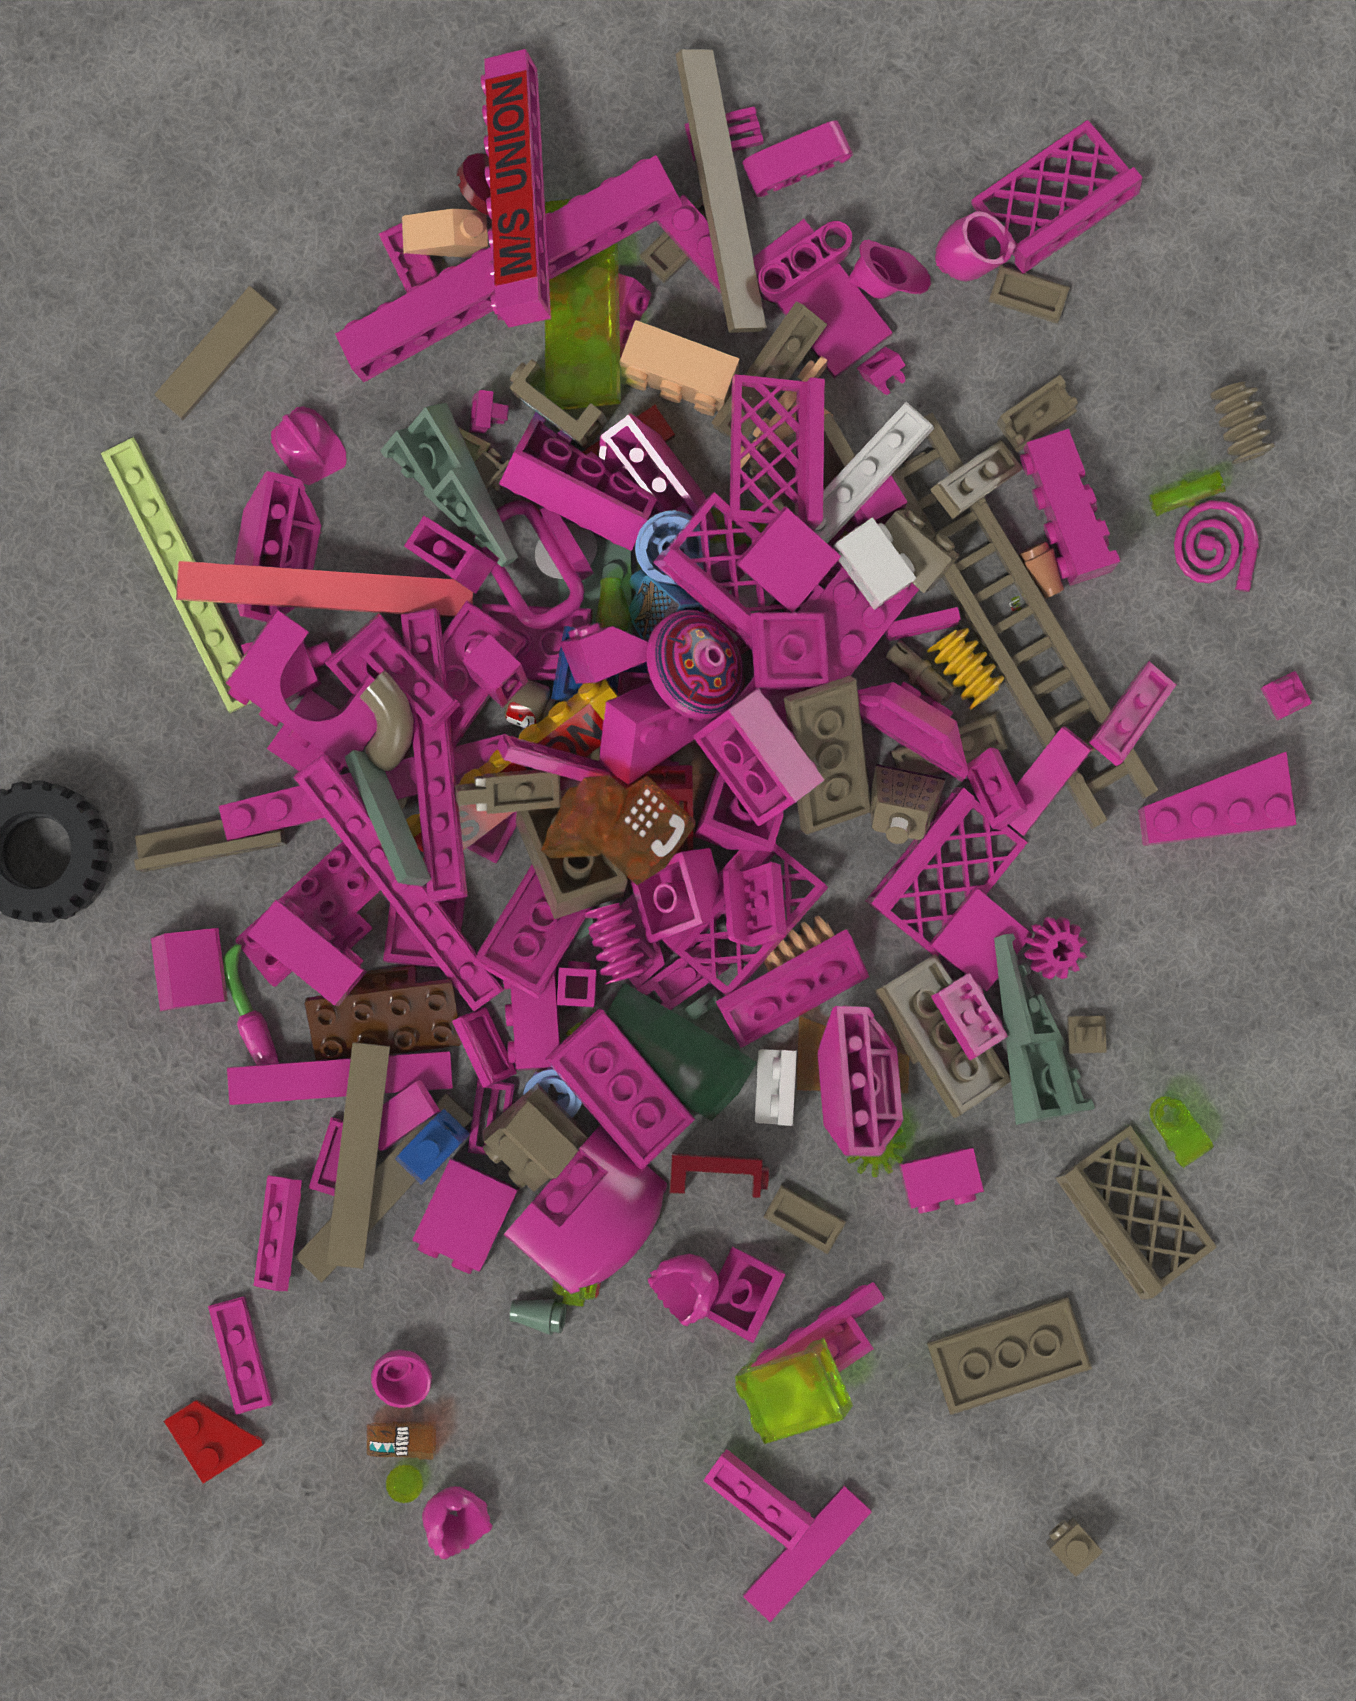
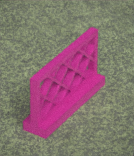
M1087 120L974 197L971 205L976 211L988 213L999 222H1005L1007 230L1009 229V223L1031 226L1028 237L1018 244L1014 240L1015 249L1012 253L1015 257V265L1024 274L1137 196L1140 192L1143 177L1134 167L1129 169L1089 120ZM1086 134L1095 145L1094 154L1072 151L1073 142ZM1051 157L1067 159L1065 174L1043 171L1044 162ZM1071 160L1092 162L1091 176L1069 175ZM1096 163L1112 165L1119 174L1110 180L1094 178ZM1022 177L1038 179L1036 194L1014 191L1015 182ZM1042 180L1064 182L1062 197L1040 195ZM1067 183L1089 186L1088 195L1081 200L1065 198ZM993 197L1009 199L1007 214L991 212L984 203ZM1013 200L1035 202L1033 216L1011 215ZM1038 203L1060 206L1059 215L1052 220L1036 218ZM1035 226H1036V227H1041V228H1039L1038 230H1036V231L1034 232Z
M738 374L733 376L729 520L770 524L780 512L773 502L785 492L795 503V515L814 531L823 521L825 379L810 377L807 382ZM742 386L754 387L764 399L752 409L742 398ZM781 390L797 392L796 406L789 412L774 397ZM767 402L782 417L771 428L756 413ZM741 409L746 413L742 418ZM795 413H796V420L792 417V415L795 414ZM749 418L764 433L752 444L741 433V425ZM784 422L796 433V441L789 447L774 433ZM766 438L781 452L770 464L755 448ZM741 445L746 449V450H744L742 453H741ZM795 447L796 456L791 452ZM748 453L763 468L753 479H750L740 468L741 459ZM784 457L795 467V477L788 483L773 468ZM766 473L781 488L770 499L755 485V482ZM740 480L744 483V486L741 489ZM794 483H795V491L791 488V486H792ZM747 489L763 504L756 511L740 510V495ZM765 509H767L770 513H766V512H762V511L765 510Z
M714 492L710 494L672 543L658 555L653 563L753 650L750 617L753 614L752 612H766V610L783 609L784 612L789 611L782 605L765 606L764 589L754 580L737 582L735 560H739L742 555H735L733 534L746 533L753 543L761 533L749 522L729 520L730 506ZM713 505L724 514V530L707 531L706 514ZM732 522L739 528L732 529ZM700 524V531L692 532ZM726 534L728 556L710 557L708 535ZM701 536L703 558L690 559L679 549L687 537ZM728 561L730 582H716L711 577L710 562ZM696 563H703L704 570ZM817 584L795 612H808L824 589ZM756 585L758 607L746 608L739 602L738 586ZM723 587H731V594Z
M955 787L939 807L924 839H914L865 902L876 911H879L930 954L938 956L939 953L928 945L930 942L923 937L922 922L941 920L943 927L948 921L947 919L953 915L947 914L945 893L964 891L966 899L970 894V890H973L975 887L987 895L1028 842L1008 826L1001 830L990 831V824L981 804L965 788ZM973 808L983 817L984 832L965 834L963 819ZM958 826L959 835H951ZM1004 834L1015 843L1006 856L993 857L991 836ZM984 837L986 858L967 860L965 839ZM959 839L961 861L942 863L940 849L945 841ZM935 855L936 863L928 864ZM1001 861L994 870L993 862ZM987 862L988 879L984 884L970 885L968 864ZM962 865L964 886L944 888L942 867ZM936 868L938 889L919 891L918 875L923 869ZM912 884L913 892L905 893ZM939 894L941 915L921 917L919 896ZM913 897L915 918L900 919L891 911L900 898ZM916 923L917 932L908 924Z
M776 843L771 852L739 850L718 874L720 886L708 923L662 940L670 950L687 962L725 996L741 988L785 937L763 943L761 949L756 954L743 955V944L736 943L737 956L718 958L717 940L728 939V931L717 932L716 929L717 919L722 914H726L723 870L732 868L744 872L768 863L775 854L784 861L785 875H782V882H785L786 900H784V907H786L787 934L828 889L826 884ZM790 867H792V868H793L795 871H797L798 873H796V874H791V868H790ZM807 880L815 886L805 898L792 899L791 881ZM792 906H797L794 911L792 910ZM711 940V959L695 960L688 954L697 942ZM737 963L738 975L726 986L718 979V965ZM704 966H712V973Z

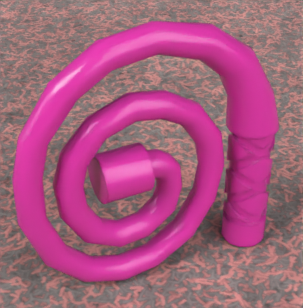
M1208 500L1193 506L1181 518L1174 538L1176 562L1182 572L1198 583H1212L1225 578L1234 568L1239 556V542L1235 532L1222 521L1216 519L1200 521L1190 529L1186 536L1185 544L1188 558L1194 565L1202 569H1211L1219 565L1224 557L1222 543L1215 540V537L1200 534L1197 545L1198 549L1208 551L1216 549V555L1212 560L1203 561L1196 556L1194 540L1196 535L1204 528L1214 527L1223 531L1230 541L1231 555L1228 563L1219 572L1211 575L1196 573L1190 569L1184 560L1182 550L1184 531L1191 519L1208 509L1225 510L1238 519L1244 532L1242 561L1240 562V572L1238 573L1235 589L1250 592L1252 574L1255 567L1254 562L1257 557V549H1259L1258 535L1253 520L1242 508L1226 501Z

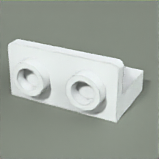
M760 1049L758 1051L756 1123L793 1126L797 1051Z

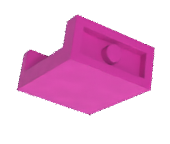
M451 1158L412 1241L419 1243L417 1250L437 1259L439 1254L453 1259L451 1266L460 1271L471 1274L474 1269L480 1272L519 1188L455 1158Z

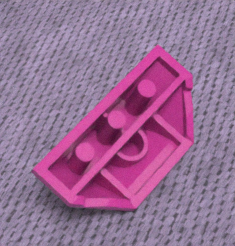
M628 414L601 434L599 458L602 459L605 469L611 474L620 472L657 499L648 520L654 515L665 511H680L693 516L705 502L706 497L663 438L632 414ZM711 510L706 514L707 531L718 530ZM708 535L709 540L715 535Z
M270 471L264 473L243 510L234 565L314 570L321 523L312 502L304 491L305 486L302 480ZM237 604L241 617L266 623L276 609L286 615L295 608Z
M892 682L857 690L861 720L962 782L969 772L957 721L950 718L953 714L952 711L935 701L932 706L919 698L922 693L905 682H902L901 686Z
M833 1007L818 1049L823 1125L845 1156L882 1155L887 1144L903 1122L897 1048L884 1028L873 1018L874 1014L869 1007Z

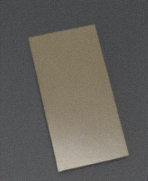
M847 676L784 697L788 729L793 733L795 740L807 757L814 762L818 772L824 779L822 783L797 801L801 830L805 834H810L870 813L871 804L856 679Z
M934 954L876 991L953 1118H956L1010 1083L1011 1078L993 1047L971 1060L966 1056L931 998L932 995L953 983L938 956Z
M1068 1297L927 1342L950 1415L1092 1369Z

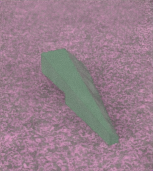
M447 403L425 407L408 428L397 430L380 450L385 458H393L402 467L401 473L405 477L414 478L425 488L424 494L458 527H466L475 535L474 542L480 547H487L499 558L497 563L501 567L507 566L515 561L518 556Z
M1004 934L994 938L1004 1027L1008 1035L1006 1044L1016 1125L1041 1122L1095 1109L1092 1099L1084 1100L1077 1083L1081 1076L1077 1068H1070L1063 1054L1062 1047L1066 1044L1042 994H1035L1026 976L1031 973L1028 964L1020 963L1012 945V941L1015 940L1014 935Z

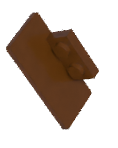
M409 965L367 971L339 1006H334L322 995L307 997L305 999V1009L315 1059L351 1058L353 1042L390 1046L389 1055L461 1045L462 1042L452 1021L458 1018L452 980L445 979L417 983L416 966Z

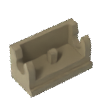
M1061 375L999 417L996 424L1017 453L1024 449L1027 442L1042 437L1077 412V399L1075 396H1069L1065 389L1066 382Z

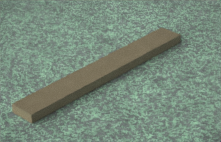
M681 49L675 55L728 332H761L766 328L765 317L713 50Z

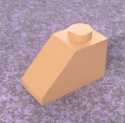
M452 208L404 215L402 217L404 253L471 258L478 250L488 248L487 215L478 210Z

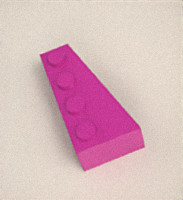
M535 412L499 484L510 489L515 494L522 495L547 510L577 523L580 527L589 529L610 540L612 543L632 551L638 533L648 520L657 499L620 472L611 474L605 469L601 458L592 452L588 455L582 453L571 445L573 438L562 430L557 434L544 425L546 419Z
M1069 429L1027 442L1023 449L1024 454L1020 455V460L1026 476L1031 474L1033 476L1036 488L1032 489V496L1037 509H1044L1048 520L1047 523L1043 524L1049 544H1056L1060 556L1056 558L1061 579L1067 578L1069 585L1072 586L1111 573L1121 561L1116 550L1108 551V536H1110L1105 520L1096 519L1094 515L1097 512V500L1090 485H1083L1081 482V478L1085 477V469Z
M649 683L606 701L599 764L629 785L693 741V735L716 718L695 720L677 713L660 697L653 683Z
M1287 752L1142 807L1138 812L1143 846L1284 829L1297 825Z

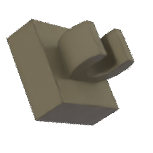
M1105 1016L1067 1017L1068 1054L1107 1053Z

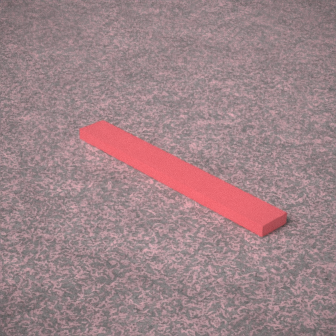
M179 561L177 567L176 600L405 614L437 608L440 611V617L455 618L466 601L473 604V592L454 579Z

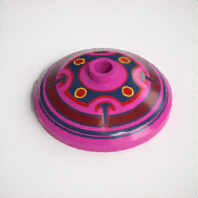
M694 610L675 612L665 617L655 626L647 645V667L651 681L665 703L677 713L695 720L713 719L729 710L742 692L744 665L739 648L728 630L713 617Z

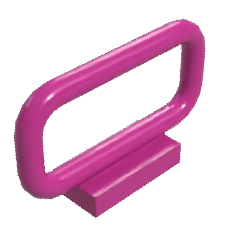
M514 500L496 509L502 522L515 515L527 517L570 590V595L564 602L543 614H534L529 609L505 566L501 567L497 563L499 558L487 547H480L475 543L479 551L496 563L491 573L517 618L527 627L544 629L571 615L580 607L584 600L585 589L582 580L594 573L562 517L546 508H542L539 511L533 503L525 500Z

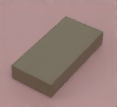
M1000 265L988 302L1058 324L1070 287L1027 273L1023 274L1020 271Z
M522 1101L500 1128L552 1179H556L579 1151L529 1101Z
M783 1185L778 1189L763 1218L826 1254L831 1250L846 1221Z

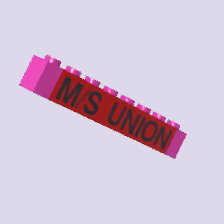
M526 49L485 58V74L481 75V85L486 96V105L482 106V114L488 131V135H485L483 138L484 148L489 157V166L485 167V177L490 187L491 196L486 199L488 214L492 219V229H488V240L493 250V260L489 262V269L492 280L495 283V292L491 293V304L496 315L500 314L508 328L551 319L538 69Z

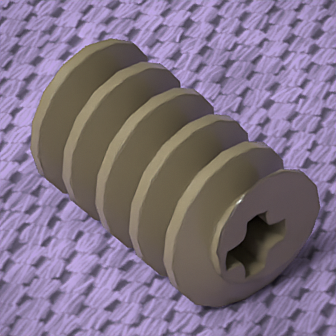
M1246 382L1234 383L1210 394L1211 399L1222 400L1215 406V412L1217 414H1227L1218 423L1221 428H1231L1223 435L1224 441L1235 442L1228 447L1227 453L1232 456H1239L1231 464H1238L1258 458L1275 447L1274 443H1263L1262 441L1271 431L1270 429L1258 428V425L1266 420L1267 417L1266 415H1254V411L1263 404L1262 401H1250L1249 397L1255 394L1258 388L1246 387Z

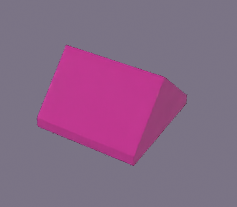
M219 928L166 933L151 938L160 1011L228 1001Z
M732 1247L719 1273V1290L706 1317L747 1341L754 1343L786 1275L785 1272Z

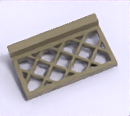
M1131 1125L1055 1178L1141 1300L1154 1298L1163 1291L1162 1288L1217 1248ZM1125 1138H1128L1135 1148L1133 1164L1115 1160L1117 1144ZM1109 1151L1108 1159L1100 1158ZM1141 1158L1147 1166L1140 1165ZM1093 1162L1107 1164L1105 1184L1092 1183L1083 1169ZM1114 1166L1132 1169L1130 1190L1111 1186ZM1139 1170L1152 1172L1156 1177L1155 1194L1136 1191ZM1162 1188L1166 1191L1168 1196L1162 1195ZM1097 1189L1104 1190L1103 1198L1097 1191ZM1110 1191L1129 1195L1126 1215L1114 1214L1108 1206ZM1136 1196L1154 1199L1151 1220L1133 1217ZM1161 1201L1173 1202L1178 1208L1176 1224L1158 1221ZM1184 1218L1188 1222L1190 1227L1183 1226ZM1119 1220H1125L1124 1227L1119 1222ZM1132 1222L1150 1225L1148 1246L1135 1244L1131 1239ZM1157 1226L1176 1230L1173 1251L1155 1248ZM1182 1231L1195 1233L1204 1246L1194 1254L1180 1252ZM1140 1250L1147 1251L1146 1258ZM1154 1252L1172 1255L1170 1272L1162 1278H1159L1152 1268ZM1179 1257L1187 1258L1178 1265Z

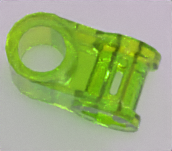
M1162 1096L1151 1104L1149 1109L1150 1119L1165 1140L1164 1142L1169 1151L1173 1150L1176 1156L1174 1158L1183 1169L1214 1148L1204 1129L1193 1118L1181 1101L1169 1096ZM1165 1106L1172 1109L1176 1108L1172 1113L1174 1118L1172 1122L1165 1119L1161 1120V1117L1165 1115L1163 1110Z

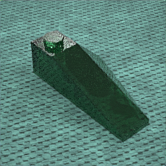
M626 983L622 985L606 1012L608 1017L681 1103L711 1121L739 1094L757 1064L755 1060Z

